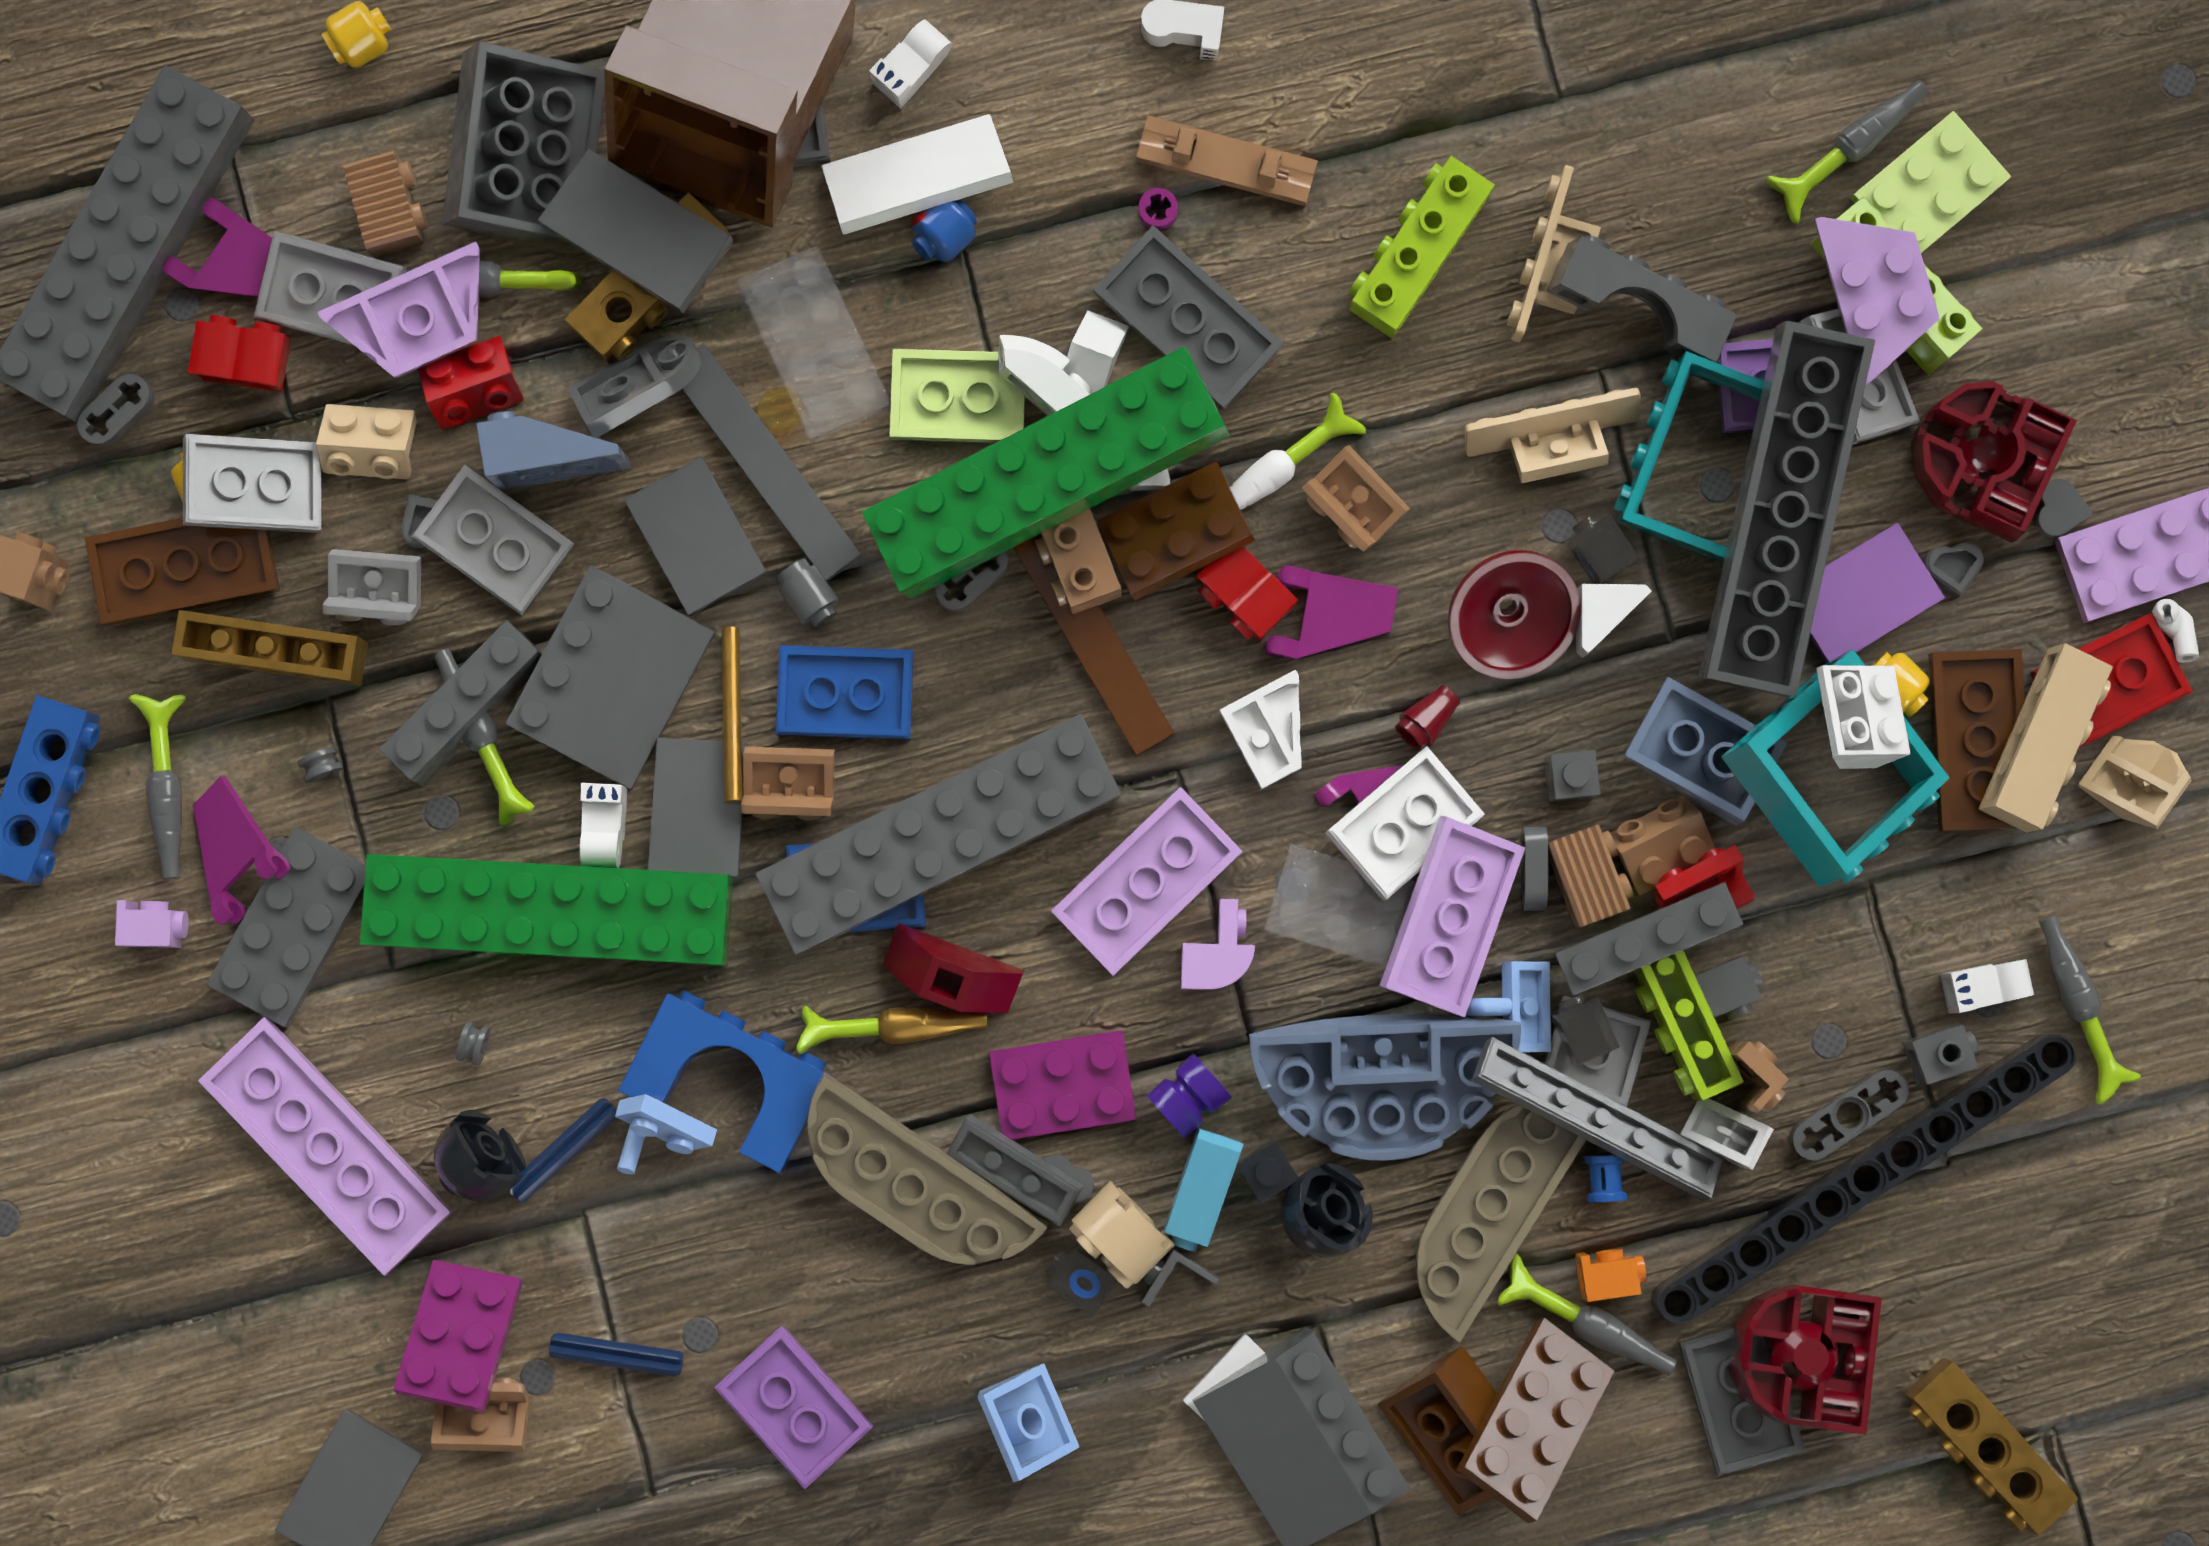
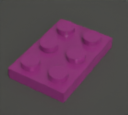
M1122 1030L989 1051L1001 1131L1003 1135L1011 1140L1137 1120Z
M433 1260L395 1381L394 1392L397 1395L485 1413L523 1285L521 1279Z

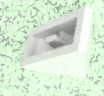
M1087 311L1071 342L1067 355L1070 361L1063 371L1068 375L1075 373L1084 379L1092 389L1089 394L1105 387L1129 326Z
M1582 584L1577 588L1581 604V614L1576 632V653L1581 658L1585 657L1652 592L1647 585Z
M1708 1098L1703 1101H1697L1680 1135L1740 1168L1753 1170L1774 1129Z

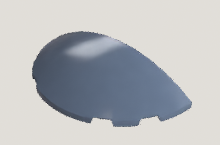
M1440 1014L1352 1016L1297 1023L1249 1034V1043L1254 1069L1262 1089L1266 1090L1278 1108L1279 1115L1303 1137L1309 1135L1319 1142L1328 1145L1331 1151L1337 1154L1365 1160H1396L1422 1155L1442 1147L1444 1139L1452 1136L1464 1127L1471 1129L1486 1115L1493 1106V1097L1496 1093L1472 1081L1485 1041L1494 1037L1519 1051L1521 1023L1494 1018Z

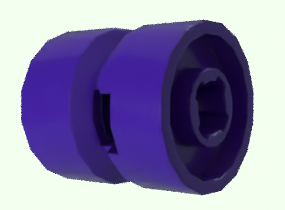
M1194 1053L1178 1066L1179 1068L1176 1070L1177 1080L1175 1082L1164 1079L1146 1095L1184 1139L1203 1124L1201 1113L1204 1110L1213 1113L1232 1098Z

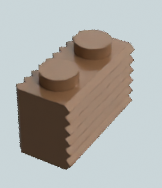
M395 151L343 165L364 245L373 257H380L390 252L405 250L408 247L424 243L421 230L428 228V223L421 203L413 204L409 188L416 187V181L409 161L402 162Z
M1599 824L1548 842V859L1575 929L1629 910L1630 906L1627 900L1633 898V891L1625 873L1618 875L1612 858L1618 855L1614 840L1609 831L1601 832Z

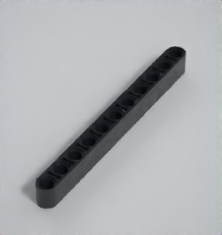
M2039 1035L2024 1043L1661 1282L1654 1289L1651 1296V1305L1654 1312L1660 1318L1674 1324H1684L1691 1321L2066 1074L2076 1061V1050L2073 1043L2061 1035ZM2048 1043H2052L2058 1051L2057 1063L2052 1067H2048L2042 1060V1050ZM2012 1067L2016 1068L2021 1075L2020 1087L2014 1092L2009 1091L2004 1083L2005 1073ZM1974 1092L1979 1093L1984 1100L1983 1111L1976 1117L1972 1116L1967 1109V1099ZM1939 1116L1945 1121L1947 1132L1942 1140L1935 1141L1929 1133V1125L1935 1117ZM1903 1141L1910 1150V1156L1904 1165L1898 1166L1893 1162L1891 1151L1897 1142ZM1867 1166L1872 1173V1182L1867 1189L1860 1191L1854 1184V1174L1859 1167ZM1828 1190L1834 1196L1835 1206L1829 1214L1823 1216L1816 1208V1199L1821 1192ZM1792 1215L1796 1219L1798 1230L1793 1238L1784 1240L1779 1235L1778 1225L1783 1217ZM1755 1240L1760 1247V1256L1755 1263L1746 1265L1740 1257L1741 1247L1745 1242ZM1711 1265H1718L1723 1273L1722 1282L1715 1289H1707L1702 1281L1704 1270ZM1673 1290H1680L1685 1297L1684 1308L1679 1313L1669 1314L1664 1306L1666 1295Z

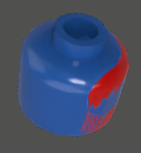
M961 199L920 211L911 221V229L915 236L911 243L915 250L926 260H930L933 257L941 262H950L974 241L976 235L974 225L977 223V219L972 210Z

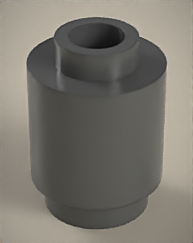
M801 559L787 567L777 576L776 579L781 585L779 592L803 626L812 623L817 628L837 614L834 607L840 600L816 565L810 566L806 559Z

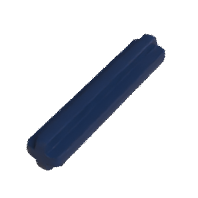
M606 1098L599 1099L519 1173L523 1178L509 1193L520 1203L527 1201L616 1119L617 1109Z
M565 1333L553 1334L549 1345V1356L552 1358L674 1377L680 1375L684 1362V1355L681 1351Z

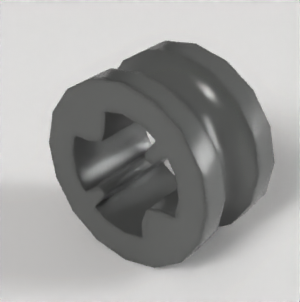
M335 747L313 752L297 761L298 766L306 770V775L303 777L305 783L320 781L344 769L341 762L335 761L334 757L337 754Z
M467 1021L458 1042L456 1060L464 1061L465 1058H470L473 1065L480 1066L489 1044L491 1027L483 1026L482 1029H477L473 1022Z

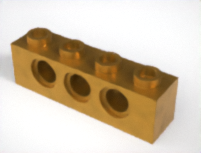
M689 192L678 202L681 206L729 234L727 228ZM612 270L564 320L582 340L610 364L615 358L622 360L634 349L637 344L635 338L646 326L651 329L665 317L668 312L666 308L668 304ZM626 304L632 307V313L626 321L615 323L610 320L611 312L616 306Z
M179 610L172 655L186 661L361 686L368 642L358 636Z
M1941 1358L1903 1394L1912 1404L1907 1409L1912 1417L1926 1430L1933 1426L1944 1438L1939 1443V1446L1957 1464L1962 1460L1965 1461L1975 1472L1970 1477L1971 1481L1988 1498L1994 1494L2006 1506L2001 1511L2002 1515L2019 1532L2026 1528L2028 1531L2040 1536L2079 1499L1953 1361ZM1961 1403L1965 1410V1418L1960 1425L1951 1427L1947 1421V1412L1954 1404ZM1992 1437L1996 1443V1452L1989 1460L1982 1461L1978 1454L1979 1445L1984 1439ZM2024 1472L2027 1477V1486L2022 1493L2013 1495L2010 1490V1480L2016 1473Z

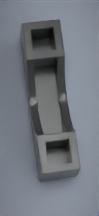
M1591 235L1580 236L1567 244L1547 292L1585 311L1601 303L1608 295L1625 294L1636 297L1645 302L1656 314L1663 333V350L1677 357H1680L1687 351L1717 362L1737 317V314L1725 308L1726 303L1708 294L1700 296L1686 289L1687 283L1675 276L1663 275L1662 277L1648 270L1649 265L1638 257L1631 255L1622 257L1609 250L1610 245L1598 237Z
M506 620L385 742L380 750L411 781L424 787L455 755L459 741L470 726L494 703L506 695L518 691L529 680L543 653L521 631Z
M1724 882L1555 953V956L1574 996L1744 924Z

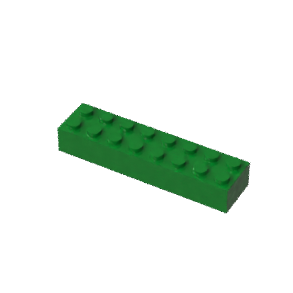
M1183 346L862 511V514L899 592L912 599L1213 446L1231 435L1187 348Z
M367 854L360 944L378 947L728 966L734 877L728 874Z

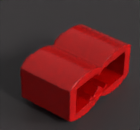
M210 315L209 322L196 321L188 367L189 375L194 379L207 382L283 392L291 340L285 334L280 333V326L265 322H254L253 328L237 327L235 319L218 315Z
M1245 547L1208 564L1196 576L1197 582L1201 585L1197 590L1198 594L1215 610L1222 605L1233 616L1229 624L1247 641L1253 635L1261 642L1298 604L1297 598L1266 570Z

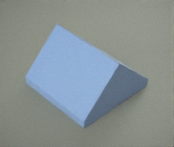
M1044 1363L979 1391L978 1400L1013 1482L1022 1480L1079 1448V1444Z

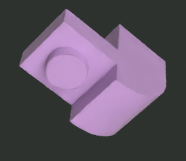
M1238 899L1219 900L1218 944L1182 943L1181 989H1220L1237 981L1249 968L1254 956L1255 945H1237V936H1246V910L1238 909Z

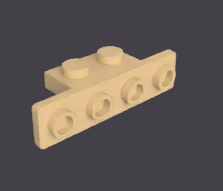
M1565 165L1560 177L1551 176L1544 201L1552 203L1547 218L1539 217L1532 238L1533 243L1539 244L1535 260L1527 258L1519 284L1527 286L1523 301H1514L1507 322V326L1514 328L1512 341L1520 343L1525 334L1534 303L1574 314L1577 310V306L1547 292L1567 244L1580 236L1591 235L1598 237L1601 227L1560 215L1574 170L1572 166Z
M1638 388L1613 390L1604 395L1581 400L1571 399L1562 404L1544 408H1530L1502 417L1483 418L1465 426V450L1468 457H1474L1511 449L1521 483L1608 465L1609 453L1600 429L1638 421L1640 419L1641 395Z

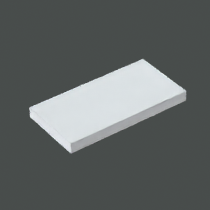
M990 114L821 165L843 235L1013 183L1011 171Z

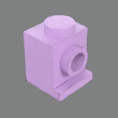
M117 900L115 946L181 948L182 938H186L188 934V914L186 911L168 910L169 902L141 901L140 910H138V902Z

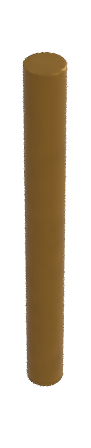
M737 627L722 628L724 803L740 804L742 802L740 629Z

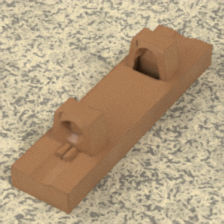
M1147 115L1136 155V162L1305 207L1318 160ZM1195 141L1196 144H1195L1194 152H1193V155H1192V159L1190 160L1191 152H1192V145H1193V142Z

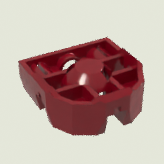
M1994 381L1965 383L1924 413L1911 441L1914 476L1935 508L2013 543L2026 532L2077 420L2029 397L2011 396L2003 389V385ZM1996 402L2014 409L2007 427L2003 424L1997 426L1992 423L1993 419H1989ZM1932 419L1956 430L1950 443L1926 433V428ZM1980 427L1978 438L1967 442L1964 432L1968 429ZM2025 453L2035 458L2028 467L2020 487L2007 479L2015 475L2023 464ZM1988 470L1996 474L1986 480H1982L1979 474ZM1960 479L1968 484L1979 487L1968 510L1964 508L1959 509L1949 502Z
M1799 1285L1777 1287L1752 1297L1735 1323V1332H1738L1737 1342L1740 1343L1735 1359H1731L1730 1372L1740 1397L1760 1413L1776 1422L1867 1435L1882 1297ZM1803 1293L1814 1295L1811 1322L1799 1320ZM1835 1311L1856 1314L1858 1319L1833 1316V1313ZM1867 1316H1870V1321H1866ZM1753 1335L1772 1337L1769 1346L1773 1347L1772 1356L1768 1355L1769 1364L1750 1362ZM1835 1342L1850 1344L1846 1349L1843 1360V1373L1846 1380L1831 1378L1838 1364V1347ZM1792 1363L1799 1374L1791 1380L1785 1374L1781 1364ZM1791 1389L1803 1390L1800 1418L1788 1416ZM1823 1403L1848 1406V1408L1844 1410L1823 1407Z

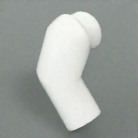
M2160 600L2154 606L2152 613L2161 630L2173 640L2176 660L2182 663L2197 660L2199 658V651L2192 616L2178 606L2174 600Z

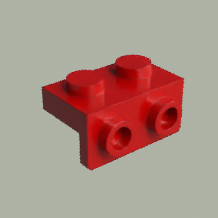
M501 335L458 350L418 368L426 402L442 430L504 409L524 400L522 391L514 377L507 348Z
M1736 845L1724 851L1721 847L1712 849L1699 858L1698 864L1684 871L1682 868L1673 869L1664 874L1658 880L1659 884L1655 885V905L1658 910L1724 882L1737 910L1753 902L1755 898L1754 892L1743 876L1744 858Z

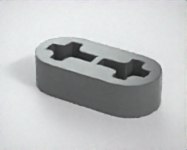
M126 374L115 379L80 414L77 426L81 437L96 447H111L151 410L155 401L154 389L150 383L138 375ZM130 386L136 390L141 387L137 393L141 398L139 403L135 405L128 401L118 409L128 398L124 393L126 388ZM115 413L105 423L109 431L104 436L98 432L92 435L96 429L92 423L95 418L98 417L104 421Z
M1005 551L997 557L996 563L999 568L994 572L986 568L978 576H975L973 571L979 566L977 565L936 586V597L940 605L947 611L955 613L965 611L971 607L1007 572L1009 564L1007 552ZM967 576L972 580L963 590L966 596L963 601L960 602L956 598L950 601L945 599L948 594L946 588L948 582L952 581L958 585Z
M1523 826L1521 846L1525 847L1521 859L1520 869L1522 911H1546L1548 900L1546 826Z

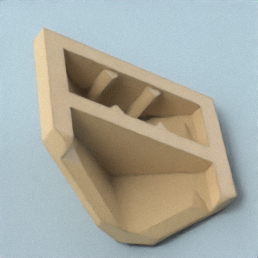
M2112 736L2079 782V787L2120 818L2158 829L2190 784L2191 777L2178 754L2155 741L2124 739L2121 736Z

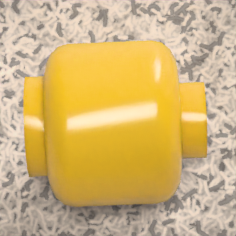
M356 1L326 19L327 31L322 33V36L340 65L347 62L351 67L359 68L388 50V41L385 34L392 30L378 7L370 11L364 3Z
M1885 652L1871 665L1894 666L1902 711L1909 718L1928 701L1923 692L1929 685V678L1904 653H1896L1891 656L1888 652Z

